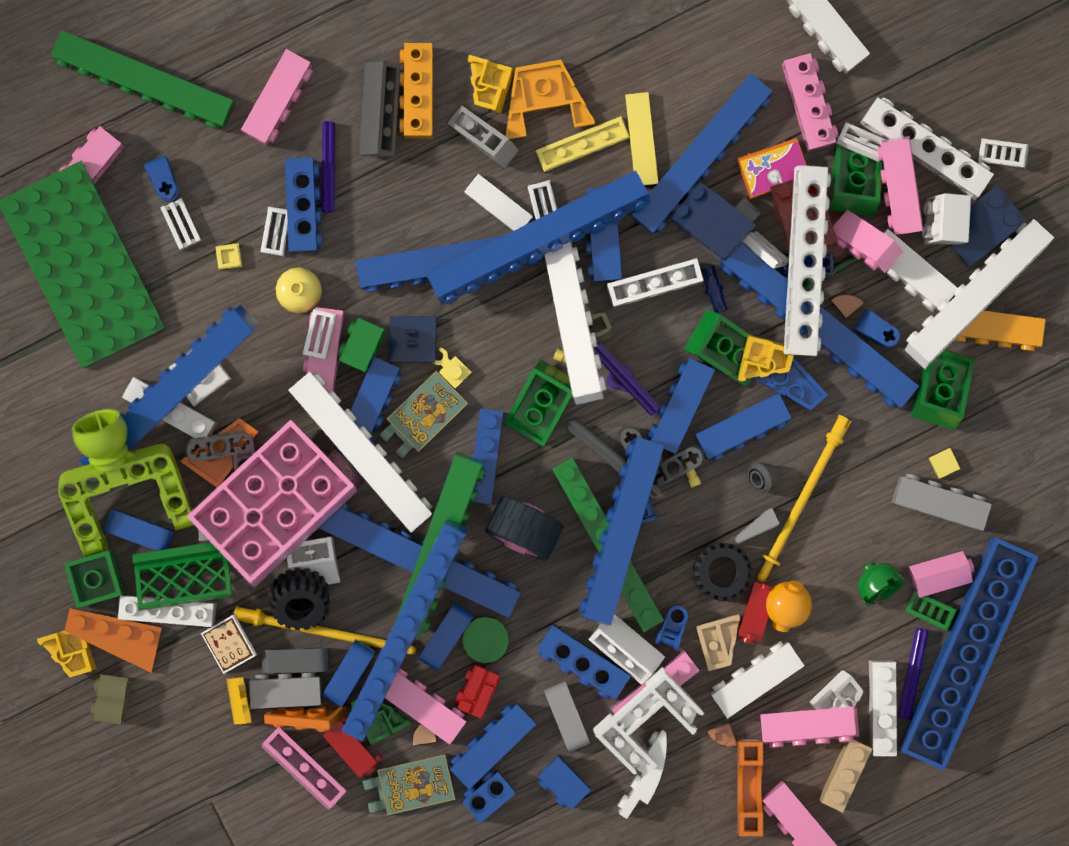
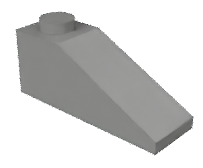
M463 106L457 110L447 123L503 168L508 165L519 151L506 136Z

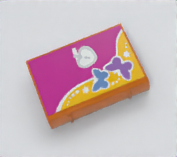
M797 138L783 141L774 146L737 158L750 200L794 185V168L800 165L807 166Z

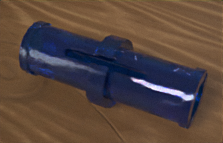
M715 266L709 267L711 277L708 275L707 268L701 269L707 287L705 292L706 295L709 294L714 312L720 313L718 303H720L722 312L728 310L722 293L723 285L719 284Z

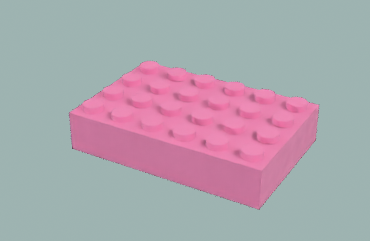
M290 420L187 517L255 588L357 492V489Z

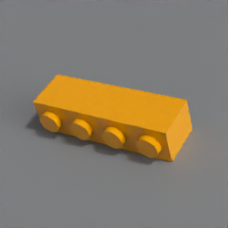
M983 311L954 341L966 342L967 338L975 339V344L989 345V342H996L998 347L1012 348V345L1021 346V350L1035 351V348L1042 347L1046 319Z

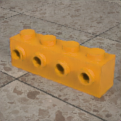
M404 43V50H400V64H404V73H400V87H404V96H400V110H404V119H400V133H404L405 139H433L432 43Z

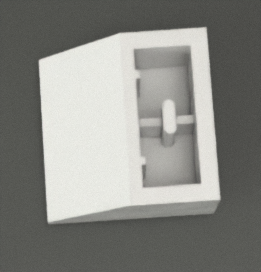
M944 193L927 198L923 209L926 215L922 231L924 244L968 243L971 196Z
M333 537L304 541L287 557L288 568L292 571L300 567V570L309 568L311 572H319V576H323L328 584L341 582Z

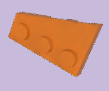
M239 418L218 434L244 431L254 440L259 431ZM240 437V441L235 443L230 440L231 438L228 439L230 445L238 444L240 447H243V443L247 442L243 437ZM217 440L213 445L214 451H222L225 447V442ZM199 447V448H198L196 451H194L193 453H194L195 455H197V454H198V450H202V449L207 450L208 453H210V452H209V450H208V447H204V448H200V447ZM187 456L180 461L216 488L224 482L233 469L232 456L194 461Z

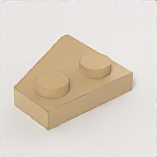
M739 614L696 626L708 671L731 665L738 623L740 621Z

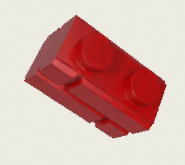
M475 664L474 669L469 667L464 679L468 681L465 690H459L455 702L459 703L457 709L483 719L501 674Z

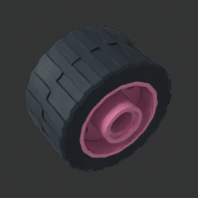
M501 496L485 528V532L518 553L527 554L542 561H548L564 526L561 522L531 504Z

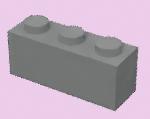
M303 672L301 677H292V673H279L278 678H269V674H257L255 679L249 681L251 709L315 706L323 703L321 676H316L315 672Z

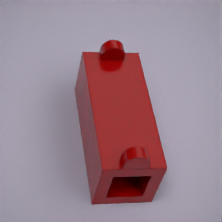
M752 581L737 635L742 636L741 641L755 644V641H762L769 617L766 601L774 587Z
M345 715L329 731L325 732L323 737L359 778L363 774L368 777L377 769L375 764L383 756L379 753L375 757L362 741L342 732L345 721L348 719V716Z

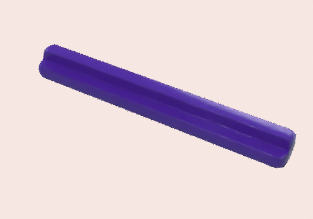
M332 121L322 123V211L324 213L335 211V123Z
M598 342L597 346L593 347L595 355L599 354L601 363L650 416L655 415L660 410V405L601 342Z
M916 628L898 712V717L902 719H911L929 633L928 630Z

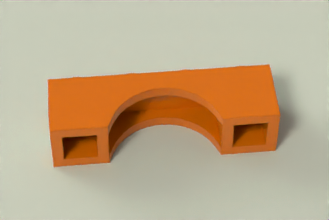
M737 739V833L739 836H763L761 795L763 741L761 739Z

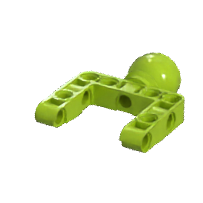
M114 409L94 411L74 423L72 427L74 442L78 450L89 457L90 464L62 473L59 478L58 494L84 557L108 550L105 535L90 497L108 492L110 488L127 483L131 485L151 478L156 479L160 488L162 503L168 518L172 519L174 529L178 531L195 526L187 517L194 509L170 447L165 444H156L132 452L128 451V447L125 444L127 440V426L123 417ZM159 457L165 458L164 461H157L156 459ZM141 464L143 467L135 468L133 465ZM89 478H96V479H98V480H97V481H90V480H88V479H89ZM72 484V485H74L75 487H74V488H67L66 485ZM173 497H179V498H180L179 500H176V501L171 500V498H173ZM83 524H89V525H91V526H89V527H83V526H81V525H83Z

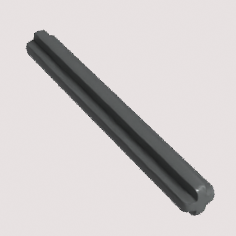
M576 418L569 421L566 428L616 471L620 472L622 464H626L627 461ZM654 484L649 495L651 500L655 499L660 493V489Z

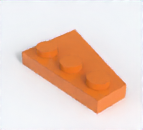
M319 705L309 710H304L302 706L275 707L264 715V722L279 728L294 726L295 729L299 730L314 728L317 731L325 732L329 731L347 714V705L338 706V709L326 710V705Z

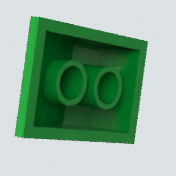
M835 144L828 210L838 212L849 210L853 214L874 217L880 203L882 161H875Z
M706 310L684 350L746 388L752 378L746 379V381L738 380L748 335L750 334L722 315Z
M944 350L926 369L923 368L918 384L919 387L914 397L911 417L955 430L964 418L975 360Z
M541 359L533 368L504 424L544 447L573 398L569 375Z

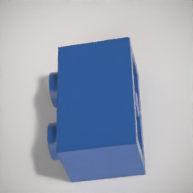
M559 755L538 774V777L541 779L539 784L547 792L551 789L557 795L555 800L563 808L567 806L572 810L591 791V787Z

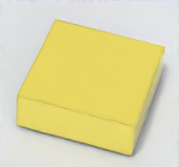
M239 243L216 246L219 270L242 267Z
M951 448L928 458L938 479L960 469Z

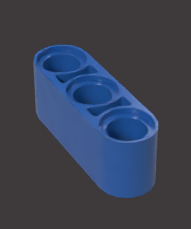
M112 508L103 529L105 532L156 551L168 549L174 531Z
M454 603L418 659L435 671H438L474 615L457 603Z
M355 639L321 696L342 707L376 651Z

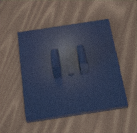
M436 316L390 317L389 362L436 363Z

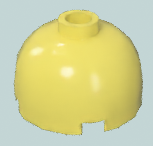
M302 267L290 268L285 271L277 280L275 288L276 297L281 306L289 312L297 314L314 309L322 295L321 282L317 275L309 269Z

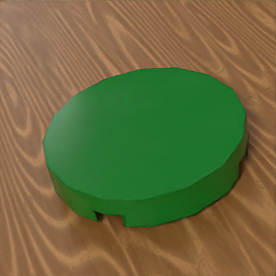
M480 617L470 622L464 630L462 639L468 656L482 663L494 662L501 658L507 650L509 642L508 632L503 623L492 617Z

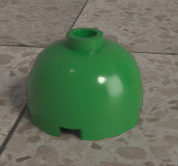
M872 562L863 568L864 573L860 576L857 585L858 592L867 606H873L876 604L874 600L881 598L884 601L902 588L901 582L905 583L906 580L893 565L889 563L875 564Z

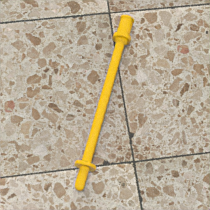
M838 415L831 432H827L825 436L827 437V444L768 556L762 555V558L766 561L758 574L759 582L766 581L774 564L780 566L781 563L777 561V558L835 447L842 445L844 442L842 439L852 423L848 418Z
M239 606L235 607L234 614L238 621L253 624V627L266 624L285 628V624L280 625L277 623V619H274L273 616L265 615L262 609L251 610ZM310 626L308 630L300 628V632L348 642H354L356 639L364 645L383 648L386 642L384 639L321 626ZM411 645L407 654H414L416 648Z

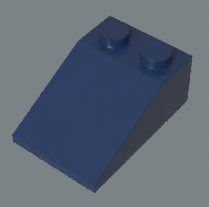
M701 182L698 183L670 216L684 233L724 261L730 257L756 226L716 192Z
M996 185L970 206L968 243L949 245L964 263L971 267L1027 220Z

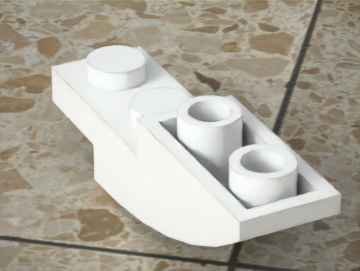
M662 728L659 732H653L648 740L650 746L646 751L658 766L654 769L650 768L649 763L636 766V769L643 774L641 777L637 775L630 785L633 788L628 796L624 794L617 805L620 807L619 814L626 819L639 800L648 805L660 781L667 747L666 731Z

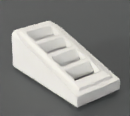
M982 139L978 162L1026 169L1029 145ZM988 145L993 146L991 158H986ZM998 147H1002L1000 159H996ZM1007 148H1011L1010 160H1005ZM1016 150H1021L1019 162L1015 161Z

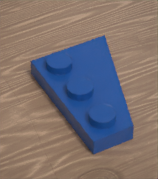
M794 357L789 372L773 373L766 377L758 376L752 378L808 411H811L828 395Z

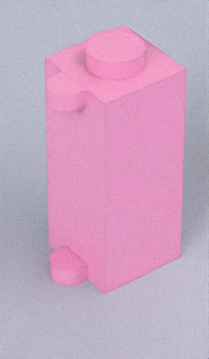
M963 551L909 566L912 584L919 598L973 582L971 573L974 572L972 560L967 559Z

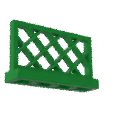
M211 542L132 555L139 611L232 597L229 561ZM223 560L224 566L218 573L210 568L214 561ZM197 564L202 567L195 576L186 571L191 565ZM175 568L179 572L172 580L163 575L167 569ZM205 571L214 575L207 585L199 580ZM152 572L155 576L147 584L141 580V573ZM182 575L191 579L184 589L176 584ZM159 578L168 583L161 592L152 587ZM219 579L226 584V590L215 591L212 589V586ZM195 583L204 588L197 595H192L188 592ZM173 586L180 591V594L176 598L169 599L165 594ZM149 590L157 595L152 602L143 603V597Z

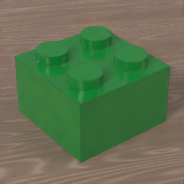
M360 318L357 319V322L352 321L347 332L350 335L348 342H343L338 352L340 356L339 361L367 374L372 360L376 357L387 332L383 328Z
M114 550L104 551L64 563L76 608L126 594Z

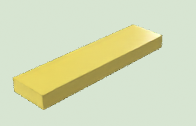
M648 92L626 94L633 171H637L644 186L657 185L658 175Z
M620 116L536 150V154L545 173L630 139V136Z

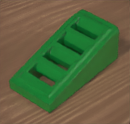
M914 590L905 612L949 631L958 610L933 598L924 596L920 597L923 601L918 612L914 611L919 599L917 592ZM930 602L932 604L927 615L925 616L923 615V611L927 603ZM936 606L941 607L936 619H932L931 617ZM945 610H947L949 613L943 624L940 620Z

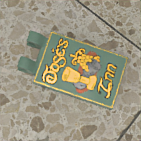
M435 371L387 418L391 424L380 436L387 442L396 433L405 442L396 451L403 459L413 448L420 452L468 405V402Z
M446 754L377 769L378 776L363 779L364 790L377 787L380 800L368 802L370 813L386 809L387 815H392L456 800Z

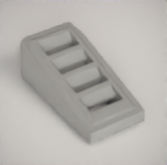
M767 509L734 538L735 543H742L779 526V521L773 509Z

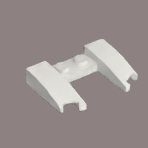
M663 667L645 682L646 687L613 716L609 714L593 728L595 736L633 774H637L635 767L649 763L651 769L658 766L653 758L631 736V733L664 705L692 735L697 730L696 726L692 725L696 713L702 716L704 714L703 710Z

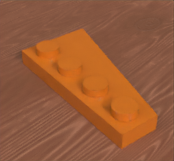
M70 608L65 632L152 673L162 627Z

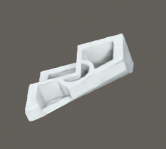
M842 670L810 703L816 710L855 707L862 696L863 690L850 674Z

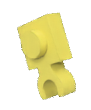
M440 348V352L443 353V359L440 361L436 360L434 364L443 367L439 373L456 389L472 372L456 356L450 361L446 350Z

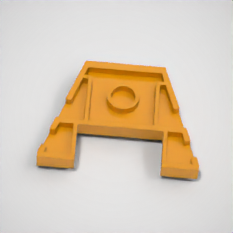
M561 60L515 68L506 137L509 140L527 137L523 113L570 105L574 129L595 125L592 115Z

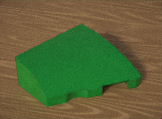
M354 701V702L348 704L349 707H350V709H351V711H352V709H353V707H354L356 701ZM383 702L365 737L369 746L411 725L410 720L405 719L394 711V708Z

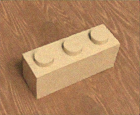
M855 739L852 742L844 743L819 797L821 803L843 813L872 751L871 747Z

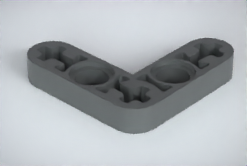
M629 427L621 434V442L625 450L629 443L627 437H629L628 432L636 434L639 438L646 439L642 431L637 427ZM691 446L659 463L656 474L663 471L665 475L657 479L658 484L653 481V484L659 488L700 466L705 460V453L702 448ZM690 451L693 454L698 453L697 463L694 460L686 464L683 460L691 456ZM671 461L679 464V473L673 474L669 471L668 464Z
M244 431L193 438L185 445L186 455L194 461L232 456L233 473L239 468L238 464L242 459H249L255 453L253 439ZM240 437L247 440V442L243 443V447H240L238 444L230 445L228 439L231 438L230 440L233 443L239 442ZM217 440L225 442V447L220 452H216L213 449V445ZM197 444L200 448L208 447L210 453L202 449L198 450V454L195 455L191 450Z

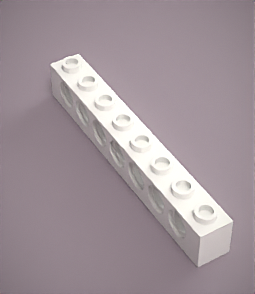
M800 165L794 168L784 354L817 356V351H820L821 348L818 329L822 326V314H819L820 304L823 303L824 299L821 281L825 278V268L822 267V261L826 256L824 234L828 230V222L825 220V211L829 208V197H826V193L831 181L828 167ZM809 185H813L816 188L815 197H811L808 194ZM809 208L815 212V218L812 221L806 215ZM807 232L813 234L814 240L812 244H808L805 240ZM806 255L812 258V265L809 268L804 264V257ZM805 278L811 282V288L808 291L802 287V282ZM803 302H807L810 307L806 315L801 311ZM803 325L808 329V335L805 338L801 337L799 333Z

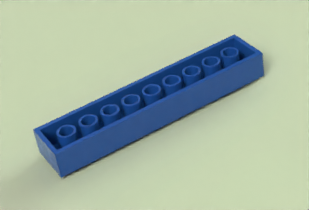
M990 538L973 576V582L969 585L897 748L899 751L945 771L1039 556L999 538Z

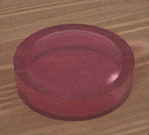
M333 448L325 455L357 489L365 483L362 475L342 453Z

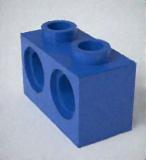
M499 769L495 773L492 770L481 778L482 784L477 788L473 785L463 793L465 796L462 800L463 804L479 823L483 822L516 794V790ZM495 781L501 782L504 788L500 793H494L490 789L491 783ZM481 796L485 799L486 804L482 808H477L472 803L473 798Z

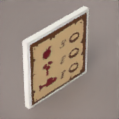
M235 614L201 633L223 674L257 655Z

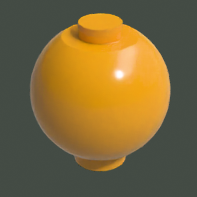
M794 580L777 584L770 591L766 601V609L769 618L773 621L772 627L780 632H788L790 628L802 625L809 618L812 611V599L802 583Z

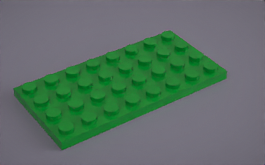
M82 160L0 199V208L81 368L166 328Z

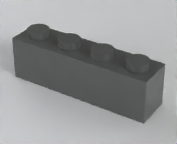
M387 61L365 63L359 155L373 158L395 157L400 64Z

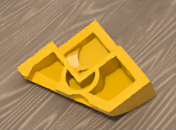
M469 55L468 62L471 63L472 70L471 83L474 86V104L501 113L515 69Z
M748 335L738 380L746 381V379L753 377H766L773 373L789 372L794 355L784 354V343Z
M65 631L37 639L39 645H43L52 655V659L60 663L69 677L97 669L88 642Z
M244 676L226 678L234 724L251 723L252 716Z

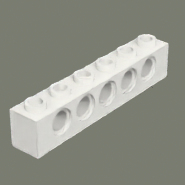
M877 97L859 124L887 140L904 137V129L912 130L914 138L910 142L913 160L964 194L971 196L972 199L975 200L980 196L994 175L990 172L989 166L982 162L976 163L970 159L971 155L963 149L958 151L951 146L952 142L943 136L937 137L932 134L933 130L923 123L917 124L913 121L912 115L903 110L899 112L893 108L894 104L886 98L880 99ZM885 116H891L894 119L895 124L893 127H888L884 124L883 119ZM925 141L930 142L933 146V151L930 153L925 152L922 148V143ZM943 154L951 156V165H945L942 162ZM962 167H967L971 170L970 178L962 176Z

